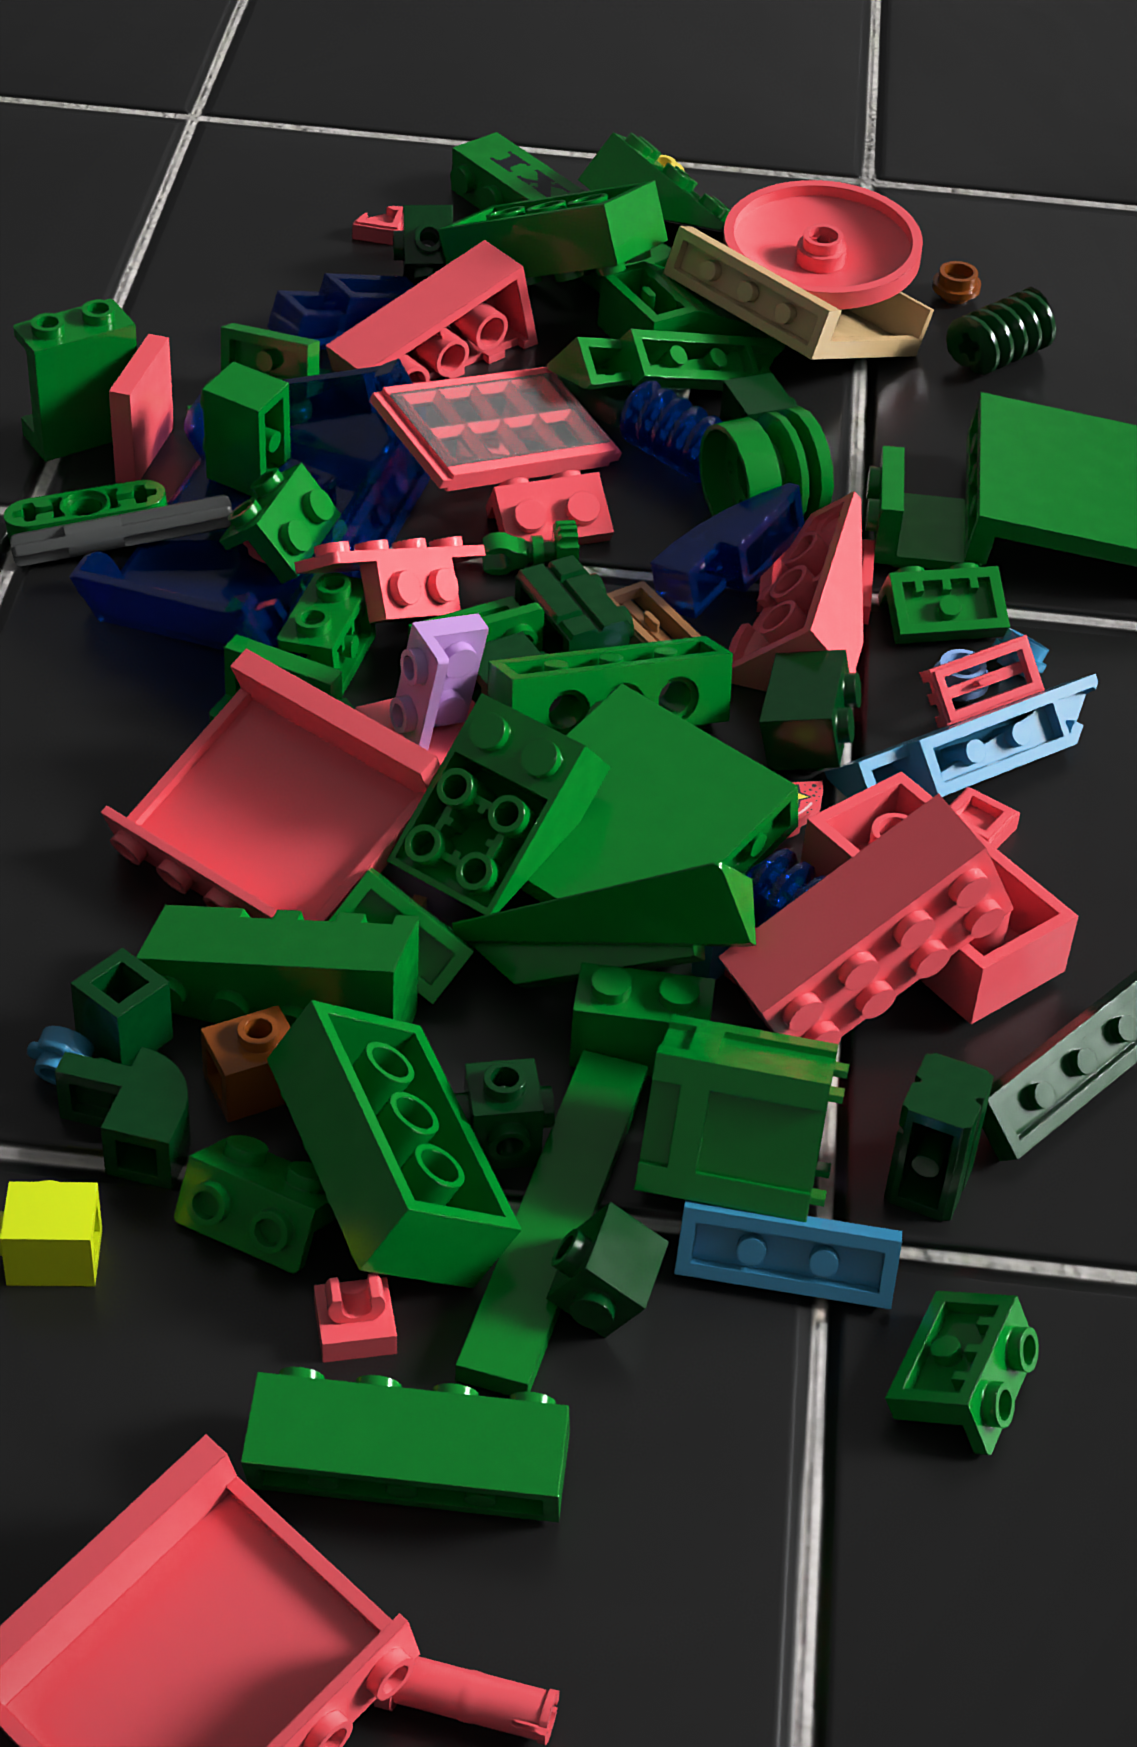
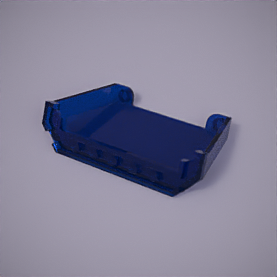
M400 359L387 362L381 366L284 379L283 381L289 383L291 467L302 462L321 489L329 495L332 503L341 514L321 544L349 541L350 551H354L353 545L387 539L390 549L431 479L369 402L372 393L381 392L383 387L413 384ZM200 394L188 410L184 421L186 436L198 453L199 459L167 504L171 505L226 495L231 502L233 511L243 502L249 500L251 496L207 478L206 456L203 451L204 420L203 409L200 405ZM425 408L413 409L423 423L426 424ZM222 529L138 545L121 571L107 554L93 552L82 558L69 577L98 621L224 650V647L236 634L279 649L277 636L316 573L300 574L297 578L282 584L266 563L260 562L248 554V548L243 543L226 550L219 542L227 530ZM360 571L335 572L361 578ZM289 652L303 658L307 656V654Z

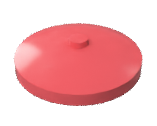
M823 180L784 182L767 186L747 195L735 204L728 213L723 232L724 245L839 310L873 305L903 291L918 273L923 247V238L918 224L896 202L863 187Z

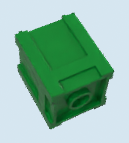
M672 1014L667 1033L656 1052L634 1190L806 1222L810 1204L822 1207L825 1204L827 1191L813 1188L815 1176L827 1179L830 1176L832 1163L818 1161L828 1101L839 1104L843 1103L845 1088L831 1086L833 1076L847 1079L849 1064L836 1062L839 1044Z

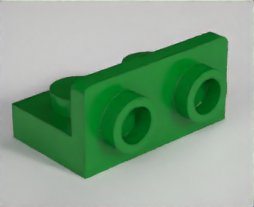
M970 562L956 564L948 569L925 570L920 566H907L889 573L878 594L879 606L889 607L895 644L1004 637L1008 628H1010L998 566L979 567L977 564Z
M335 572L316 573L277 636L278 648L280 650L307 654L306 659L342 671V696L376 637L375 623L369 624L362 578L350 577Z
M936 1291L885 1397L893 1418L897 1420L963 1425L973 1452L975 1454L991 1455L1002 1429L1007 1428L1013 1419L1015 1399L1027 1373L1034 1370L1038 1360V1337L1035 1330L1028 1325L1018 1296Z

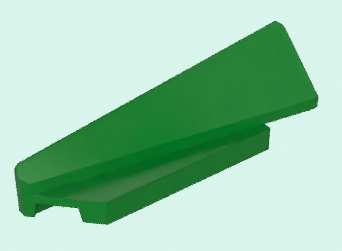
M630 329L620 339L576 337L547 364V368L584 389L633 384V386L723 391L724 380L771 373L769 367L786 345L774 338Z
M714 862L454 922L453 932L462 940L472 945L513 984L525 989L578 981L581 962L641 970L705 961L704 946L749 947L756 945L753 883L750 877L724 863Z

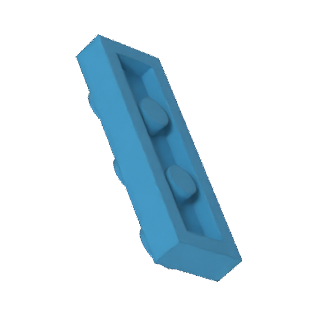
M685 1200L674 1274L891 1309L902 1246V1231L807 1216L806 1222H800Z

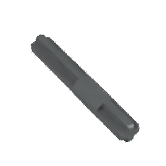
M219 495L17 533L11 536L10 545L13 559L18 567L32 566L227 529L231 525L228 517L232 513V506L228 496Z

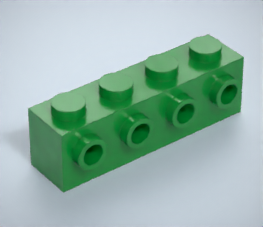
M285 1367L279 1371V1374L257 1372L241 1464L248 1486L251 1489L559 1523L570 1434L569 1405L556 1404V1401L550 1396L536 1392H516L511 1394L509 1399L479 1396L478 1392L473 1388L454 1383L435 1385L432 1391L403 1388L398 1381L379 1375L360 1376L355 1382L328 1380L320 1372L304 1367Z

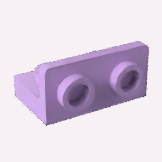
M479 613L412 623L407 649L401 654V675L396 697L390 703V718L397 733L402 734L406 739L426 750L429 749L434 727L463 723L467 719L489 631L488 626Z

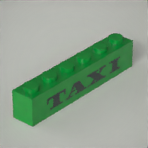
M498 132L452 147L451 190L480 210L494 205L584 192L583 189ZM662 243L650 249V258L625 265L628 266L645 261L665 267L671 248ZM595 269L583 270L584 275L579 277V279L600 293L601 276L596 275Z

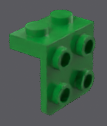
M883 445L880 467H869L866 489L868 505L865 531L874 532V563L888 564L896 568L920 566L938 570L948 569L953 565L966 562L975 563L979 567H983L984 564L964 560L965 499L904 493L905 448Z

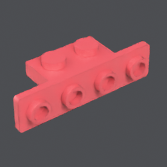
M462 536L436 539L429 542V547L426 545L425 538L407 539L392 543V549H389L387 539L373 540L353 545L354 551H350L349 541H339L315 546V557L297 561L294 564L296 574L360 571L369 624L430 619L461 610L458 594L459 586L453 564L484 557L486 554L484 545H463Z

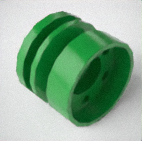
M798 406L760 415L756 421L750 417L716 423L708 426L704 432L699 452L700 478L703 492L713 519L727 535L736 537L766 530L767 528L771 529L776 522L782 526L800 521L803 522L808 519L811 513L831 504L834 477L829 445L820 424L810 411Z

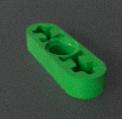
M137 480L19 500L7 507L4 512V520L10 542L11 536L17 533L166 506L168 504L165 488L162 484L152 480Z

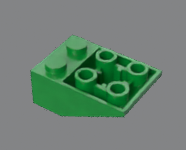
M613 132L577 179L589 190L655 181L663 219L668 222L724 232L725 220L730 212V209L714 196L710 197L704 193L700 197L693 191L698 183L679 167H674L669 163L664 167L657 161L662 153L641 136L637 137L632 132L627 137Z
M643 261L626 266V270L601 276L597 325L612 339H620L630 329L773 338L664 275L665 267Z
M481 693L389 855L387 862L484 915L497 913L578 826L611 767L586 745Z

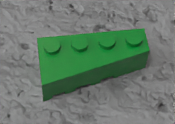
M165 905L136 958L169 981L171 1013L215 1024L279 1005L291 1027L311 1000L411 1024L418 1008L419 916L396 915L392 924L368 923L366 915L360 913H339L336 921L333 922L304 920L302 911L277 910L271 918H251L244 908Z

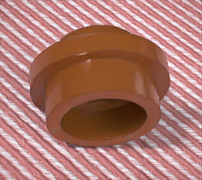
M949 261L942 264L939 272L934 275L932 288L944 301L951 304H963L980 294L981 281L978 278V270L973 265L962 261Z

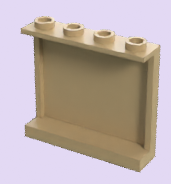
M679 226L663 272L664 275L811 360L916 356L934 312V309L903 292L873 305L839 310L692 226Z

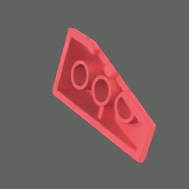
M854 491L811 513L782 559L783 563L788 567L787 571L778 578L773 586L764 587L756 601L763 609L752 626L749 623L741 624L732 638L729 651L733 653L731 684L767 692L776 653L846 650L849 672L856 673V666L864 639L861 498Z

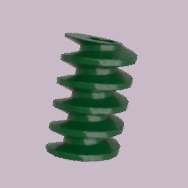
M1030 286L953 320L947 330V350L954 361L961 366L969 367L976 374L986 375L995 371V369L1009 365L1010 362L1013 363L1024 356H1029L1038 350L1051 346L1056 335V324L1047 298L1040 290Z

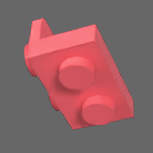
M566 470L553 475L550 479L531 482L524 477L511 478L493 488L485 507L488 518H496L499 532L520 537L526 541H530V537L542 535L544 541H551L553 524L556 521L575 520L579 545L610 541L614 534L599 472L581 474L578 470Z

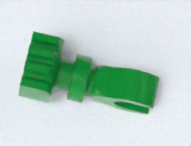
M575 520L556 521L552 526L551 541H544L542 535L531 536L530 541H526L523 538L503 532L490 533L482 538L486 556L482 557L483 570L491 575H505L514 570L524 568L528 564L535 566L542 563H550V561L571 555L579 561L578 533Z

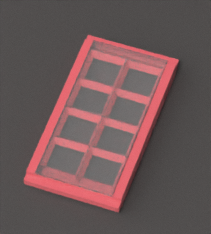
M547 367L383 387L381 392L372 393L369 400L438 488H444L446 492L498 484L517 477L529 479L554 475L566 470L579 471L609 466L610 462L618 461L622 454L620 449L558 376L548 370Z

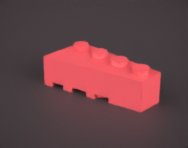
M483 240L325 345L332 371L340 372V384L338 386L372 412H375L377 410L369 400L372 393L381 392L383 387L429 382L442 376L446 379L457 378L465 374L466 366L481 360L491 364L505 358V350L518 345L525 350L537 345L538 340L524 268L511 257L486 240Z

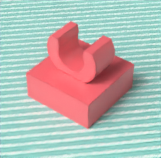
M370 1273L367 1279L339 1282L338 1277L329 1278L326 1284L314 1285V1306L323 1363L397 1354V1332L387 1277L381 1278L377 1273Z

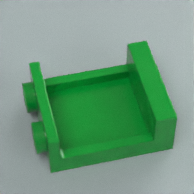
M113 299L90 300L80 307L58 313L39 314L33 317L32 320L15 324L13 326L14 337L24 347L27 355L32 414L21 417L23 436L40 457L47 462L113 442L109 390L137 351L135 323Z

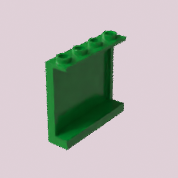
M981 392L966 439L964 560L986 564L995 537L1137 567V425Z
M621 684L604 701L596 702L589 709L585 718L566 735L586 745L611 768L578 826L520 889L536 900L544 902L714 862L724 863L749 876L798 827V786L626 685Z

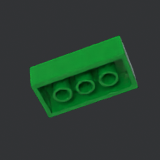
M655 181L494 205L438 229L446 264H449L483 240H486L523 266L527 286L543 281L542 276L553 275L555 282L573 280L583 276V270L595 269L597 276L616 274L626 270L625 264L650 258V249L668 241Z
M311 1000L269 1055L267 1061L360 1271L423 1280L431 1283L474 1288L522 1229L422 1027Z

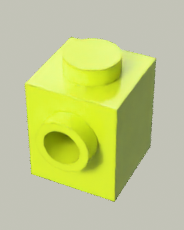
M53 1180L39 1182L9 1181L5 1209L0 1211V1256L3 1258L6 1286L95 1287L102 1237L98 1183L58 1182Z

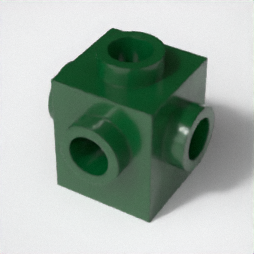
M403 205L401 217L402 230L393 231V260L403 261V276H414V281L422 282L447 265L438 229L453 223V205Z
M535 1059L466 1063L464 1092L454 1094L492 1170L536 1167L542 1153L543 1128H551L555 1124V1107L551 1086L539 1085Z

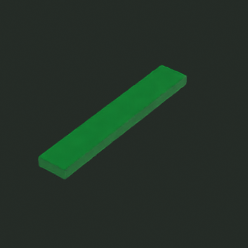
M583 1050L555 1118L554 1127L551 1128L517 1212L516 1219L522 1231L498 1259L457 1360L455 1381L509 1396L516 1392L531 1391L561 1308L546 1299L557 1269L551 1266L552 1257L560 1242L571 1230L578 1228L598 1212L646 1086L648 1066Z

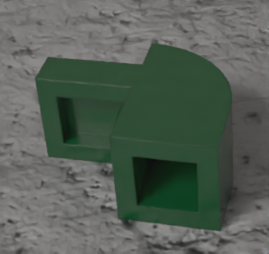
M141 1047L132 1066L114 1063L104 1058H92L65 1051L55 1070L60 1118L101 1128L106 1175L172 1190L191 1147L188 1089L180 1069L164 1055Z

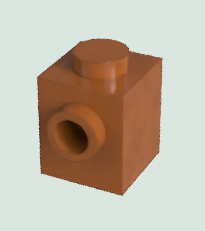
M279 1005L201 1029L203 1076L227 1122L286 1104L267 1061L269 1055L290 1029V1025Z

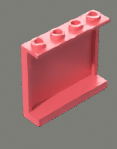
M246 648L230 666L241 687L240 690L127 817L107 805L101 811V814L114 834L110 839L111 844L123 857L136 865H140L143 860L156 867L159 876L172 888L183 894H186L189 889L194 890L203 896V901L208 907L244 908L251 918H271L277 910L302 911L304 920L329 921L370 867L381 873L388 865L387 859L437 773L440 763L437 755Z
M205 1434L0 1625V1729L17 1747H343L351 1735L352 1723L376 1699L382 1701L390 1698L405 1684L413 1671L414 1660L420 1655V1651L408 1620L400 1613L393 1620L247 1486L237 1476L228 1454Z

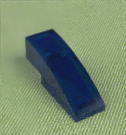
M324 273L319 292L277 290L267 327L271 331L319 340L320 350L326 349V344L416 285L406 276Z
M788 483L753 496L709 518L674 541L650 562L656 593L678 614L696 619L726 587L746 592L791 546L805 524L799 485Z

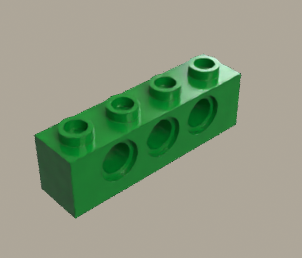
M707 636L492 660L488 661V696L567 735L585 718L589 709L596 702L604 701L613 690L624 684L699 729L705 730L707 724L729 721L733 653ZM669 683L667 691L659 698L661 690ZM562 695L559 705L549 712L552 702Z

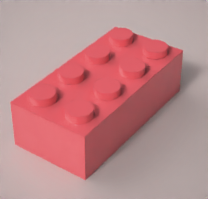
M901 771L807 818L799 875L814 886L933 797ZM970 828L987 848L1014 909L1004 916L1002 923L992 933L982 938H974L951 955L947 964L938 973L929 978H920L919 980L969 1024H973L1065 972L1079 916Z
M938 793L755 929V946L730 947L718 957L770 1032L839 1044L841 1037L862 1021L875 1018L889 1009L896 996L920 978H929L938 973L947 964L951 955L974 938H982L992 933L1002 923L1004 916L1014 908L987 848Z

